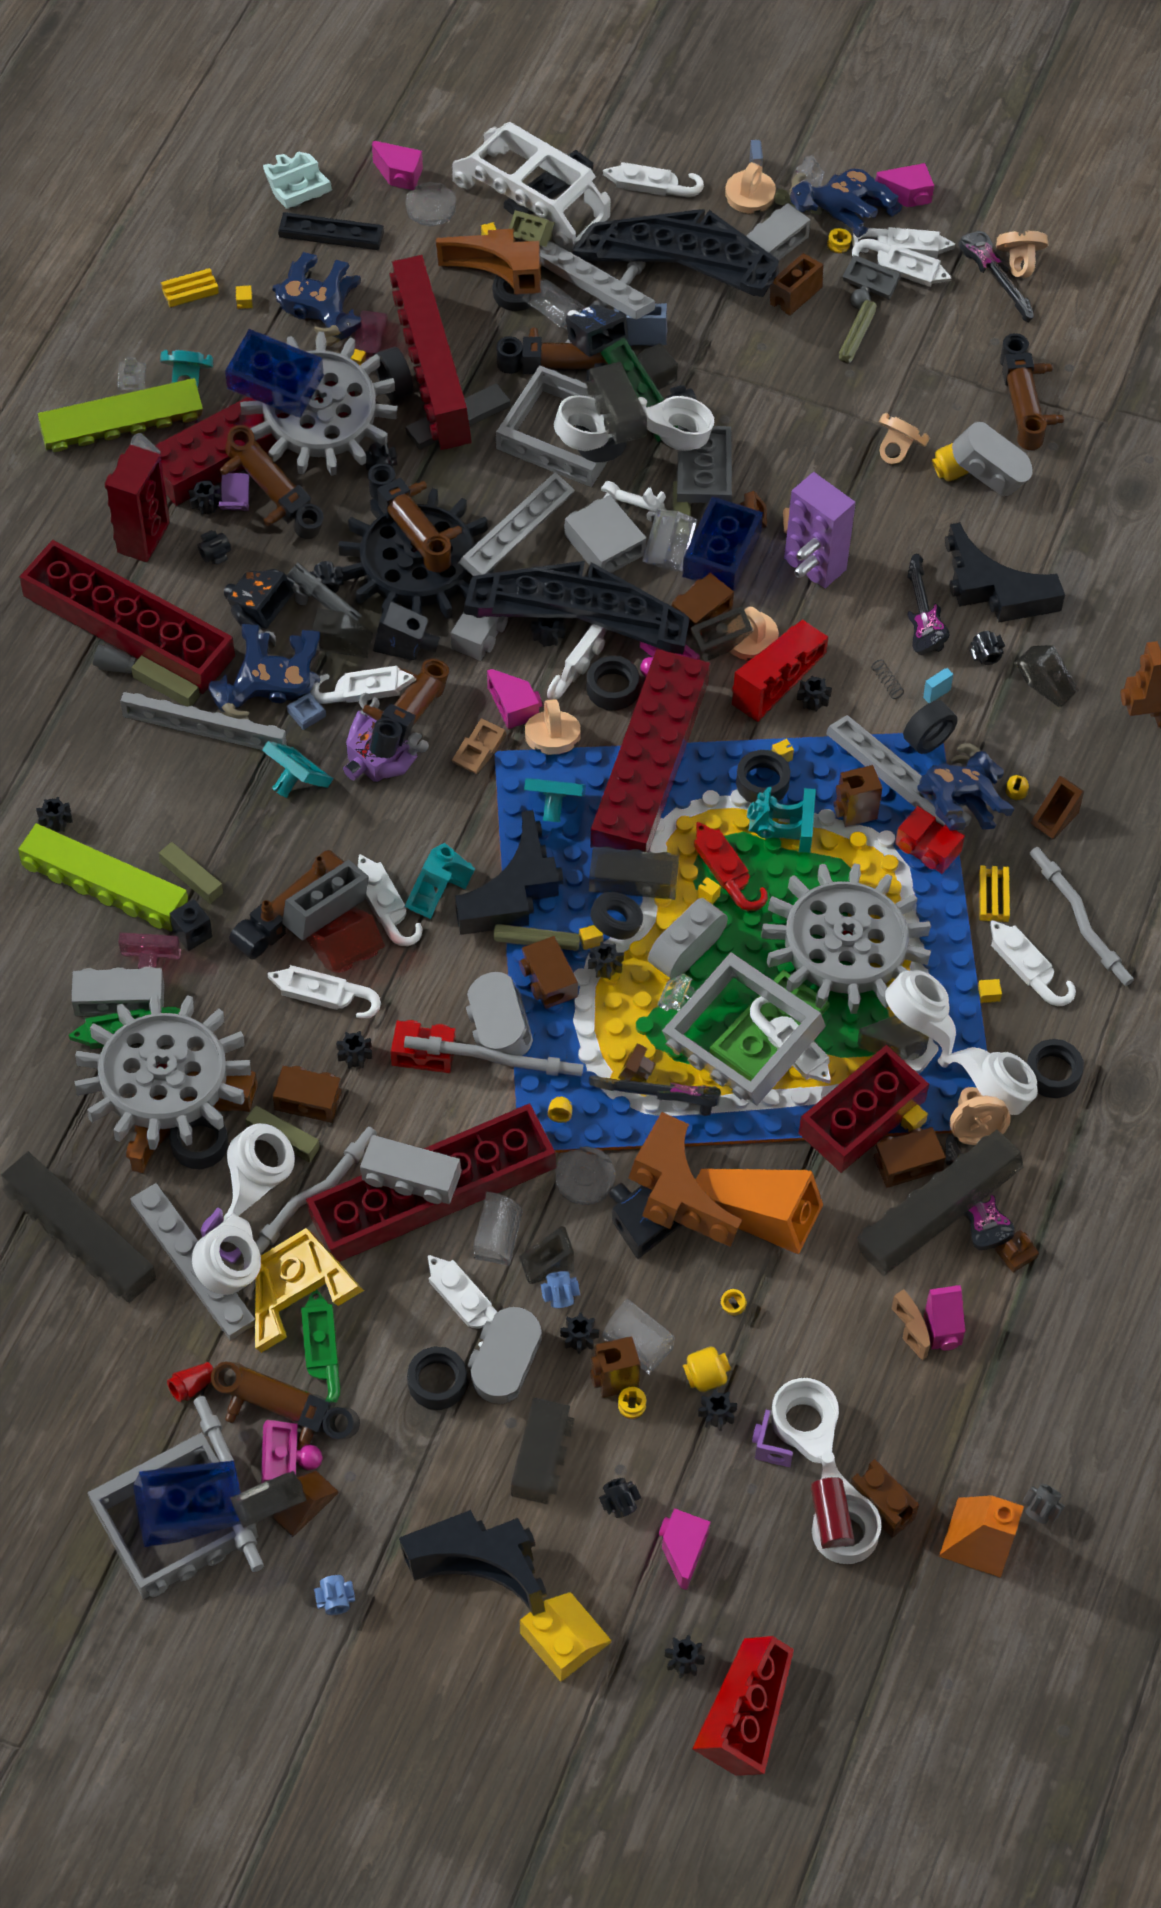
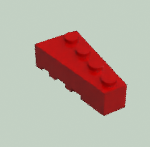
M803 619L796 625L791 626L786 633L735 671L734 685L732 687V705L759 722L827 653L829 637Z
M774 1636L744 1638L692 1750L735 1776L765 1774L794 1649Z

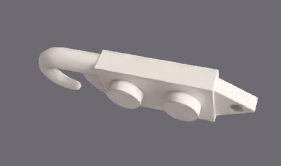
M621 162L620 166L603 170V175L614 182L616 188L663 196L670 194L693 197L702 192L704 187L702 178L694 173H690L689 177L696 181V186L685 187L678 185V178L671 170Z
M888 227V229L868 228V232L859 238L853 234L851 240L854 247L862 238L877 239V241L889 245L894 244L933 258H937L938 254L953 250L955 247V243L940 236L938 231ZM868 248L862 249L860 252L867 253L869 250Z
M398 666L345 673L338 680L334 692L320 693V684L329 679V675L325 674L319 676L320 683L314 684L310 693L321 704L342 701L351 703L359 701L363 693L370 694L368 700L374 697L378 699L398 696L402 689L416 681L413 675L401 671Z
M360 854L358 868L369 876L365 898L379 923L381 922L393 943L399 946L414 945L422 936L423 929L421 924L416 923V932L410 937H404L399 933L395 925L399 924L406 916L405 904L382 863H375Z
M992 920L990 924L993 937L991 946L1028 986L1031 985L1043 1000L1050 1005L1065 1006L1071 1003L1076 994L1073 983L1071 981L1066 982L1069 990L1067 995L1062 997L1055 995L1047 987L1054 974L1051 963L1015 925L1009 927Z
M290 965L289 969L268 973V978L281 990L282 996L336 1010L348 1006L354 996L364 998L371 1002V1008L364 1013H357L356 1017L360 1019L371 1018L380 1010V997L374 990L346 982V979Z
M762 996L758 997L750 1007V1016L778 1050L799 1025L792 1018L786 1016L768 1021L761 1013L760 1008L765 1003H769V1001ZM813 1041L793 1066L806 1080L812 1078L825 1083H831L828 1069L829 1057Z

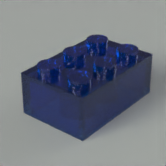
M248 329L225 370L227 389L301 418L324 376L323 359Z
M712 496L683 557L682 577L697 581L711 573L731 590L735 591L760 537L763 512Z

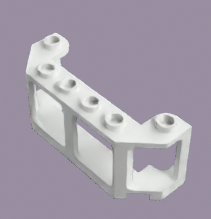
M511 122L505 123L500 128H490L484 134V143L473 154L452 163L453 182L459 187L465 189L472 188L475 185L476 178L493 187L497 192L513 199L519 205L535 212L539 217L554 222L553 239L555 243L572 252L577 242L587 230L585 228L576 237L575 230L563 213L579 196L584 193V202L594 211L596 219L591 224L606 221L610 217L611 199L606 191L602 193L598 191L592 182L596 176L590 168ZM510 149L528 161L515 173L507 174L483 160V158L487 154L493 158L499 153L504 155ZM539 166L571 186L559 198L551 200L525 185L522 181Z

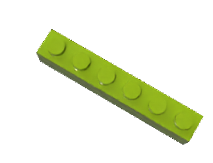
M193 378L38 413V421L46 450L52 449L53 452L66 450L68 445L76 443L79 446H86L94 443V439L104 437L105 440H112L120 437V434L125 432L139 434L145 432L147 427L152 426L166 428L171 426L172 422L183 420L184 423L192 422L202 415L203 407L196 380Z
M37 823L18 848L21 864L28 871L44 874L55 883H64L82 895H91L102 904L120 908L131 917L138 916L159 929L164 928L172 932L169 913L188 902L186 889Z

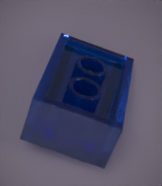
M234 1460L139 1471L133 1485L144 1547L178 1543L246 1522Z

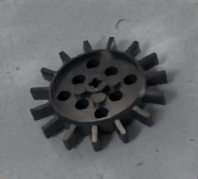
M432 488L428 495L427 504H417L438 532L456 526L462 528V534L450 540V567L443 572H432L425 567L424 558L392 517L387 518L379 508L378 501L371 499L370 510L377 518L371 525L353 517H350L348 520L349 531L363 537L361 543L339 541V556L361 558L360 563L341 567L343 582L364 576L368 583L356 591V601L361 604L375 593H378L386 598L382 604V613L387 601L412 606L411 611L423 615L422 606L438 603L444 616L447 619L452 618V605L449 598L457 593L467 598L470 585L468 581L473 576L459 561L477 544L474 543L473 537L488 530L487 518L483 517L465 525L460 518L467 511V500L461 498L450 511L437 507L439 503L438 490ZM385 536H393V538H390V539H386V538H383V537H385ZM389 557L396 558L395 560H386ZM449 574L452 575V577L446 578L443 577V575ZM425 577V579L423 580H417L415 578ZM396 579V580H399V581H397V582H389L388 580Z

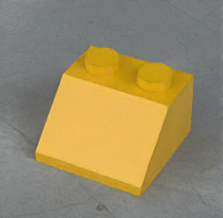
M571 1592L545 1600L544 1612L534 1616L529 1612L520 1619V1634L560 1682L612 1642Z

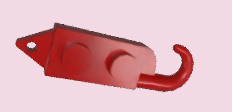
M697 822L694 847L721 887L726 889L732 900L741 909L746 911L761 909L768 900L766 889L764 887L760 888L761 898L758 901H748L740 891L748 884L750 877L748 869L720 829L714 830Z

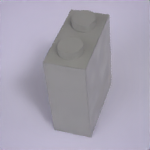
M610 495L595 500L589 506L580 511H574L565 518L564 535L589 565L592 562L612 573L646 555L647 538Z

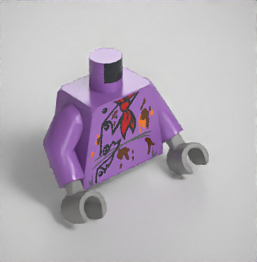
M363 693L359 698L362 710L357 712L348 734L346 745L350 762L343 767V770L347 777L353 781L364 773L371 780L378 782L383 778L405 774L417 758L416 753L425 752L429 744L427 741L422 740L417 745L422 735L415 732L409 736L408 741L406 740L402 747L398 745L396 754L393 757L380 758L372 754L369 750V742L376 720L363 713V708L367 705V700L370 697L369 693ZM374 697L369 706L378 708L379 700Z

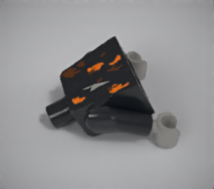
M277 569L248 571L237 584H228L224 589V596L231 606V614L241 627L242 624L258 625V634L270 633L269 641L275 646V635L270 631L263 632L261 629L269 627L294 592L295 601L298 604L306 605L308 601V595L305 594L306 591L300 585L295 584L284 572Z

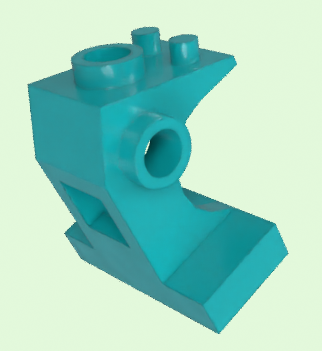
M768 787L763 793L759 792L757 800L752 802L748 808L747 818L750 819L749 831L765 839L774 837L800 840L799 852L810 853L816 789L804 788L803 801L794 805L777 803V799L771 796V787ZM773 818L789 819L790 823H777L773 821Z
M446 843L431 849L404 907L431 919L447 883L449 882L466 889L475 868ZM434 886L438 888L437 893L434 890Z

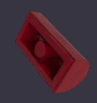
M828 1477L815 1481L811 1485V1492L822 1549L854 1545L855 1541L843 1480L838 1477Z

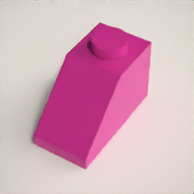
M373 141V163L389 185L415 190L423 170L422 151Z
M925 163L876 173V182L885 184L893 193L898 195V202L903 206L913 207L932 203L934 183Z
M494 669L487 670V687L508 729L526 724L529 718L539 713V707H542L541 697L538 691H533L528 681Z
M960 1285L931 1289L929 1291L924 1320L929 1334L931 1349L941 1348V1350L947 1351L955 1349L963 1343L965 1322Z
M674 1508L671 1518H664L659 1536L663 1537L662 1550L680 1588L687 1590L708 1538L711 1522Z

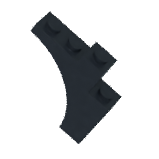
M961 522L950 524L948 536H945V546L947 551L951 552L953 556L954 576L953 580L949 582L951 595L953 597L956 596L959 607L989 601L990 610L992 613L995 612L998 622L1062 611L1065 593L1057 573L1033 574L999 564L973 544L965 533Z
M533 810L522 811L521 840L514 857L507 867L482 887L461 895H455V909L460 935L493 931L497 924L518 927L529 926V914H534L533 900L559 896V885L564 883L562 868H556L554 857H547L545 844L540 845L539 838H542V827L540 820L535 821Z
M469 1510L399 1537L404 1560L414 1581L445 1574L481 1577L496 1582L512 1591L525 1603L533 1616L545 1611L543 1597L547 1596L545 1586L540 1577L535 1579L533 1576L535 1569L532 1563L534 1559L531 1548L536 1546L531 1530L529 1528L524 1529L518 1518L486 1530L483 1521H476L472 1511Z

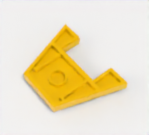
M307 1228L261 1255L260 1271L255 1278V1349L261 1353L287 1338L279 1312L319 1287L327 1284L331 1299L337 1306L364 1291L320 1240Z

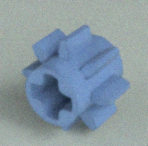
M567 1271L548 1274L546 1276L547 1283L540 1284L544 1301H551V1307L563 1308L574 1304L573 1296L580 1295L576 1277L570 1278V1274Z
M342 1575L325 1577L320 1580L321 1588L314 1589L317 1608L325 1607V1612L328 1615L345 1613L350 1609L349 1602H355L352 1581L345 1582Z

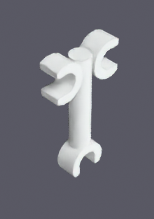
M606 481L601 488V491L607 492L604 497L610 495L615 501L618 500L648 509L649 511L646 516L651 522L656 516L660 519L661 525H664L670 516L669 512L664 508L665 504L663 502L666 496L662 491L656 497L652 493V489L648 487L642 497L620 490L611 481Z

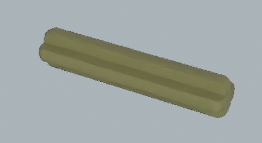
M869 300L863 302L839 352V359L841 361L850 363L853 360L876 312L877 305L875 302H870Z
M497 924L494 929V940L498 942L530 945L555 936L561 949L577 951L580 946V935L577 933Z

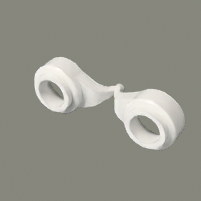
M575 395L564 399L560 403L554 421V428L557 435L569 447L576 450L589 451L604 446L610 437L627 429L640 412L645 427L650 432L659 435L665 444L676 450L690 451L698 449L707 443L714 425V417L712 412L703 403L684 396L670 397L651 407H646L647 400L645 398L638 397L631 406L618 407L592 397ZM572 425H580L586 427L592 432L582 431L578 428L573 427ZM674 425L687 428L691 432H686L678 428H675Z
M919 970L903 971L886 989V1001L893 1013L907 1026L932 1038L942 1047V1054L938 1058V1063L942 1067L946 1068L952 1062L961 1064L974 1081L981 1095L997 1097L1004 1101L1010 1115L1022 1113L1036 1098L1038 1093L1036 1076L1030 1066L1020 1057L1009 1052L989 1053L975 1047L952 1053L956 1029L953 1020L949 1016V997L945 988L933 976Z
M268 1124L251 1125L231 1141L228 1147L227 1160L233 1187L232 1204L227 1214L224 1215V1221L202 1237L193 1249L192 1265L197 1278L207 1289L217 1294H234L249 1285L257 1277L261 1267L260 1251L253 1240L249 1222L239 1216L269 1190L284 1181L291 1174L294 1167L295 1156L290 1141L279 1129ZM256 1140L267 1141L274 1147L278 1155L277 1167L265 1166L259 1161L254 1150ZM222 1242L232 1243L242 1252L244 1267L241 1271L230 1269L222 1261L219 1252Z
M810 1378L794 1379L785 1383L775 1394L771 1410L772 1427L783 1442L798 1449L810 1461L822 1463L821 1479L838 1477L843 1480L850 1519L860 1525L864 1538L854 1546L822 1549L816 1514L814 1515L812 1525V1537L817 1549L829 1560L840 1564L858 1563L869 1557L878 1544L881 1532L880 1514L875 1505L861 1495L841 1475L836 1467L832 1445L839 1407L834 1393L820 1381ZM802 1404L812 1406L820 1414L822 1423L812 1431L802 1432L790 1426L786 1419V1413L790 1408Z

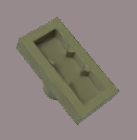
M515 210L509 229L514 228V238L539 241L540 246L546 247L548 241H551L553 237L552 229L555 223L548 219Z

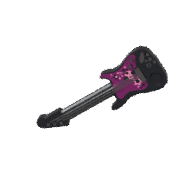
M982 231L962 236L958 245L964 251V255L967 258H972L978 264L982 273L987 268L991 271L1015 302V307L1021 313L1022 319L1030 322L1034 314L1029 299L1023 297L1005 274L1010 270V266L997 254L990 237Z
M916 553L911 558L907 577L912 581L919 613L914 615L911 611H908V618L914 625L913 650L918 655H924L932 650L937 652L943 650L944 643L948 640L950 632L941 621V607L935 603L933 608L929 609L922 579L924 575L923 558L920 554Z
M599 1076L589 1077V1085L598 1088L657 1096L659 1100L683 1101L700 1105L699 1114L703 1116H710L712 1107L717 1106L721 1098V1090L717 1086H687L677 1083H670L669 1086Z
M949 1135L946 1138V1164L952 1166L970 1201L969 1204H966L961 1199H957V1207L970 1222L974 1247L984 1251L1008 1242L1015 1234L1012 1222L998 1210L996 1198L993 1194L990 1195V1199L987 1202H983L962 1161L963 1155L958 1147L957 1137Z

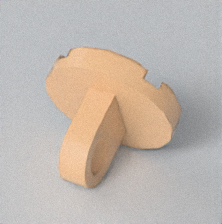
M753 162L745 170L732 175L725 186V196L728 199L729 205L739 212L747 214L758 210L762 212L773 205L775 200V183L771 177L762 172V166Z
M1016 231L1004 233L997 237L996 242L998 250L1009 252L1010 271L1012 275L1020 278H1027L1033 273L1035 269V251L1042 250L1048 246L1047 235L1038 231L1025 232V236L1023 234L1019 236V232ZM1024 259V267L1021 270V263Z
M883 413L878 422L889 429L880 446V456L883 461L891 465L902 462L913 442L926 447L930 439L929 435L924 433L921 437L918 428L897 417H891L889 420V414ZM889 444H897L901 448L900 455L896 458H889L885 453L886 447Z
M747 607L745 610L731 616L726 622L723 636L725 646L730 653L740 659L747 660V658L755 657L777 640L779 632L777 624L771 617L759 612L754 607Z
M557 699L545 700L544 712L537 713L529 718L525 725L526 742L532 749L535 750V747L541 749V753L554 755L568 752L581 739L580 723L574 716L560 711Z
M968 1087L962 1090L958 1107L950 1117V1127L953 1135L958 1137V1140L963 1144L982 1145L993 1141L992 1137L999 1134V1137L1003 1135L1010 1125L1011 1116L1004 1101L997 1097L982 1096L976 1087Z

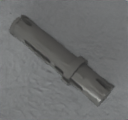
M299 562L287 574L288 577L306 591V595L317 599L323 606L348 625L349 628H352L362 615L323 584V580L319 576L316 578Z

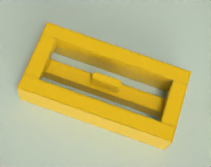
M210 268L161 282L162 291L169 307L219 294L218 284L215 283L214 275L212 276Z
M980 865V921L1009 922V867H1003V870H999L998 866L986 869V866ZM986 877H991L992 913H987ZM998 877L1002 878L1003 914H998Z

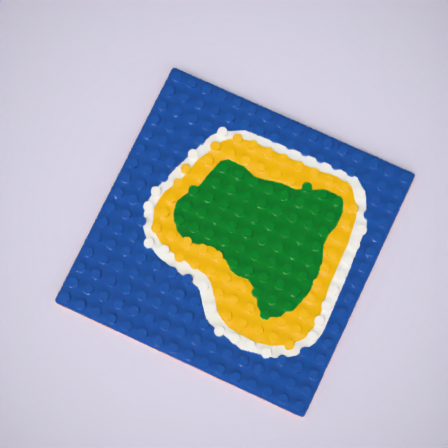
M903 733L871 734L921 776L925 775L933 765L947 763L944 743L929 753L920 754L904 739ZM829 736L690 742L686 745L646 862L590 848L591 827L621 746L577 747L568 752L554 755L541 753V749L509 750L495 753L501 871L507 867L518 849L522 835V811L533 810L535 821L540 820L542 827V838H539L540 845L545 844L547 857H554L556 868L561 867L564 883L559 885V896L533 900L534 914H529V926L522 927L579 934V929L594 925L590 916L591 908L595 900L606 892H617L630 897L639 905L643 913L642 925L632 938L620 940L603 934L604 944L613 945L615 943L617 953H624V961L621 963L622 972H615L611 980L603 977L596 978L595 969H588V960L591 959L589 957L590 949L584 950L581 942L577 951L561 949L578 981V997L547 1009L544 1008L541 1000L534 998L530 986L532 982L529 976L524 977L519 966V960L524 958L522 947L527 945L506 943L508 976L512 978L515 986L520 991L533 1038L530 1049L523 1056L547 1060L548 1057L560 1058L562 1062L584 1064L582 1076L558 1073V1076L547 1075L546 1071L514 1067L516 1109L526 1104H531L555 1153L641 1149L661 1112L689 1124L684 1146L803 1141L805 1139L798 1134L801 1116L885 1045L892 1049L929 1083L926 1101L920 1105L928 1113L926 1123L920 1128L927 1129L933 1127L935 1134L952 1133L950 1117L958 1107V1100L962 1090L968 1087H976L974 1081L966 1069L958 1062H952L946 1068L942 1067L938 1063V1058L942 1054V1047L939 1043L903 1023L889 1006L886 1008L883 1006L873 990L859 993L861 998L857 1013L854 1014L850 1012L847 993L829 992L828 1002H830V1005L822 1015L826 1027L815 1038L814 1042L829 1057L828 1069L831 1083H825L812 1078L806 1080L792 1065L758 1106L748 1099L746 1101L743 1098L740 1100L728 1085L720 1086L710 1077L711 1073L704 1068L699 1071L689 1063L688 1057L684 1054L676 1055L666 1045L667 1040L662 1032L730 952L771 980H774L783 970L791 975L797 970L791 961L769 967L767 964L768 953L786 948L785 940L761 938L763 924H787V918L768 910L771 897H776L794 905L798 898L788 888L790 877L795 875L811 890L820 886L817 875L819 865L825 864L833 882H849V873L855 863L860 864L861 877L859 883L874 889L885 875L889 874L892 876L890 888L886 896L894 903H898L913 894L918 898L915 909L903 915L906 923L930 921L931 928L929 936L909 938L908 945L930 950L931 953L928 965L904 960L902 966L909 971L919 970L930 974L945 988L949 997V1016L953 1020L956 1029L952 1053L972 1047L987 1051L960 854L941 874L937 870L925 866L921 860L912 854L903 852L895 844L898 828L915 809L906 799L879 778L883 789L878 819L845 827L843 817L838 818L836 816L833 802L837 800L836 785H839L840 773L866 766ZM785 739L790 743L787 748L793 747V760L788 762L791 770L789 790L785 797L777 803L783 805L798 804L803 801L804 788L816 789L810 853L799 852L800 840L774 837L765 839L749 831L750 819L747 818V812L751 803L739 794L736 787L738 764L748 753L761 749L772 750L773 744ZM760 767L753 769L746 776L751 784L761 788L773 787L780 782V776L769 768ZM525 778L586 784L585 796L566 795L562 800L561 822L543 821L546 795H543V792L524 790ZM773 818V821L777 823H790L789 819ZM700 822L714 830L720 829L748 869L750 876L748 884L740 890L745 898L751 902L758 901L761 898L760 888L764 887L768 893V900L761 909L746 911L738 907L726 889L721 887L720 897L713 905L728 917L724 931L719 939L683 975L676 980H671L648 962L649 952L657 938L699 899L697 897L698 886L700 884L705 886L703 881L706 877L719 884L694 847L696 823ZM607 910L612 918L622 922L627 921L621 913L615 910ZM818 910L811 911L817 915L823 914L821 911ZM847 912L840 913L841 915H843V916H845V917H851V916H852L851 914H849V913H847ZM869 915L874 919H881V917L878 915ZM818 934L811 935L815 939L823 938ZM869 939L873 943H881L878 939ZM811 959L814 963H823L820 959ZM840 961L843 965H852L849 961ZM870 963V965H871L872 967H875V968H880V967H881V966H880L879 964H877V963ZM733 977L684 1033V1036L709 1052L712 1044L748 1008L759 994ZM892 978L886 983V986L889 987L895 979ZM809 980L803 982L814 992H818L819 986ZM638 1043L648 1048L644 1056L654 1062L656 1066L647 1081H642L635 1077L630 1081L669 1086L670 1083L687 1086H717L721 1090V1098L719 1104L712 1107L711 1115L703 1116L699 1114L700 1105L683 1101L659 1100L657 1096L598 1088L589 1085V1077L599 1076L620 1080L618 1076L629 1054ZM560 1096L568 1098L573 1108L571 1119L564 1123L552 1121L548 1117L549 1104L552 1099ZM899 1123L885 1136L907 1135L909 1129L907 1128L906 1130Z

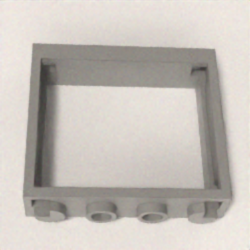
M539 366L496 431V449L592 487L607 462H592L517 430L543 391L562 399L575 395L588 396L618 407H628L633 402L605 392L603 389L585 384L578 379L560 374L555 370L552 371ZM615 436L610 437L607 442H609V441H611L612 439H614Z
M730 952L662 1032L667 1040L666 1045L676 1055L684 1054L688 1057V1061L693 1067L699 1071L704 1068L711 1073L710 1077L720 1086L728 1085L740 1100L742 1098L745 1101L748 1099L758 1106L826 1025L819 1011ZM733 977L801 1023L751 1081L684 1036V1033Z
M202 1432L87 1492L91 1506L143 1599L162 1594L169 1585L178 1580L186 1581L192 1578L200 1568L206 1565H216L226 1557V1554L236 1549L239 1550L234 1540L236 1534L232 1531L144 1578L107 1511L112 1506L201 1459L211 1476L221 1474V1464ZM222 1480L215 1482L219 1490L222 1489ZM235 1490V1502L238 1509L242 1511V1517L247 1529L252 1530L255 1538H258L256 1525Z

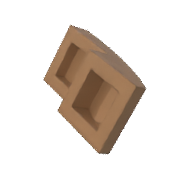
M481 718L469 738L465 737L453 757L452 763L478 774L498 749L507 734L506 730Z
M903 1289L894 1296L892 1310L906 1324L902 1339L923 1361L927 1358L930 1348L929 1334L919 1309Z

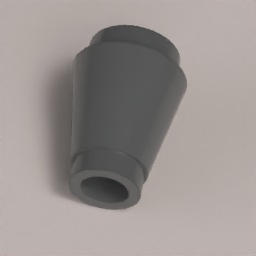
M99 644L93 659V666L99 667V670L132 674L131 667L136 663V658L109 644L105 646Z

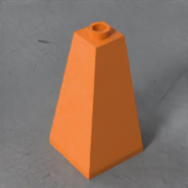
M701 1169L695 1179L702 1190L716 1204L742 1220L739 1229L797 1254L800 1253L823 1207L813 1173L808 1170Z
M995 1496L958 1498L939 1557L1001 1578L1024 1506Z

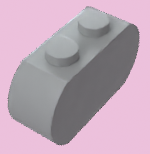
M984 422L973 423L953 442L952 451L957 463L1001 496L1013 494L1032 476V464L1027 454Z
M705 898L697 899L657 938L649 952L648 962L671 980L678 979L719 939L726 927L727 915Z
M491 972L477 978L468 990L467 995L470 1005L466 1006L471 1023L475 1022L476 1030L472 1032L477 1046L523 1056L530 1049L533 1038L519 989L515 986L512 978L505 973Z
M509 1307L497 1312L492 1323L486 1321L480 1335V1339L484 1341L480 1350L474 1349L468 1363V1367L471 1368L473 1387L476 1393L484 1400L495 1404H503L518 1397L542 1341L541 1326L531 1312L519 1307Z

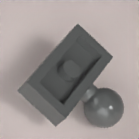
M853 255L843 275V281L860 287L850 297L852 306L857 309H861L864 301L869 300L871 302L870 292L890 300L901 279L899 272Z

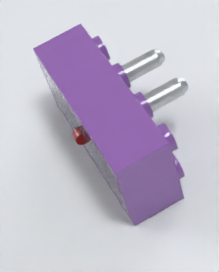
M815 472L811 473L791 492L784 559L792 567L796 568L794 573L798 578L807 575L812 582L827 588L847 570L856 502Z

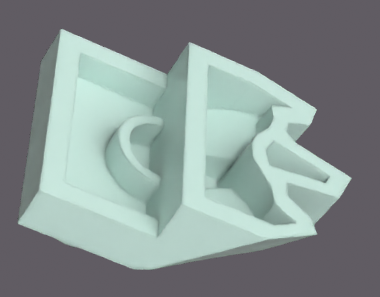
M297 152L294 158H289L285 154L275 155L278 162L276 165H263L275 197L286 209L296 207L302 202L312 198H319L323 194L332 191L330 181L319 171L318 162L308 153Z

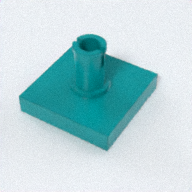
M267 741L262 749L263 752L285 768L272 787L274 791H277L279 795L288 798L298 779L304 783L328 788L334 779L293 747Z
M525 778L524 790L543 792V795H546L543 821L561 822L563 797H566V795L585 796L586 784Z

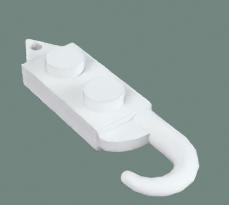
M863 239L857 242L852 250V256H859V252L865 248L877 251L879 265L899 272L903 278L929 287L935 283L951 281V276L940 265V260L894 244L889 245L874 239Z
M595 624L590 627L565 660L562 677L556 675L547 691V698L549 700H558L580 674H585L589 668L590 660L594 655H599L604 647L605 640H603L607 629Z
M428 1255L431 1274L429 1283L468 1327L475 1329L484 1327L486 1321L492 1323L497 1311L455 1261L451 1260L449 1262Z

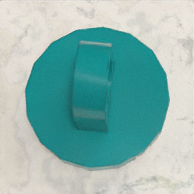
M164 350L161 352L160 362L173 366L172 383L177 382L182 376H188L191 379L195 378L198 387L200 369L213 368L214 358L211 355H207L206 359H204V355L199 352L175 350L172 351V355H168V351Z

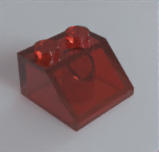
M356 907L348 910L306 938L324 967L337 973L349 970L353 966L352 963L360 959L367 960L376 956L378 950L385 947L373 916Z

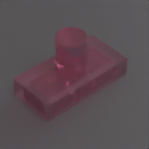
M362 310L360 315L361 327L356 331L354 338L355 349L365 351L366 359H369L377 352H380L388 315Z
M121 932L119 934L118 944L121 955L139 956L138 969L143 967L156 968L157 958L180 959L181 946L178 936Z

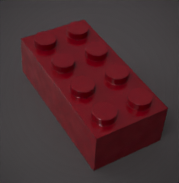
M130 444L125 454L122 453L119 456L117 467L113 474L110 473L107 476L105 489L108 494V507H110L111 512L110 522L113 524V540L116 542L117 553L147 563L170 524L161 455Z
M885 1045L801 1116L798 1134L842 1173L901 1123L902 1117L916 1104L920 1106L926 1101L929 1083L892 1049Z

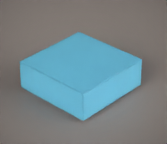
M946 668L926 680L923 698L930 703L949 692L954 674Z

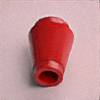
M206 1362L173 1373L172 1378L167 1380L172 1396L178 1402L182 1400L189 1401L211 1382V1374L214 1369L212 1365Z

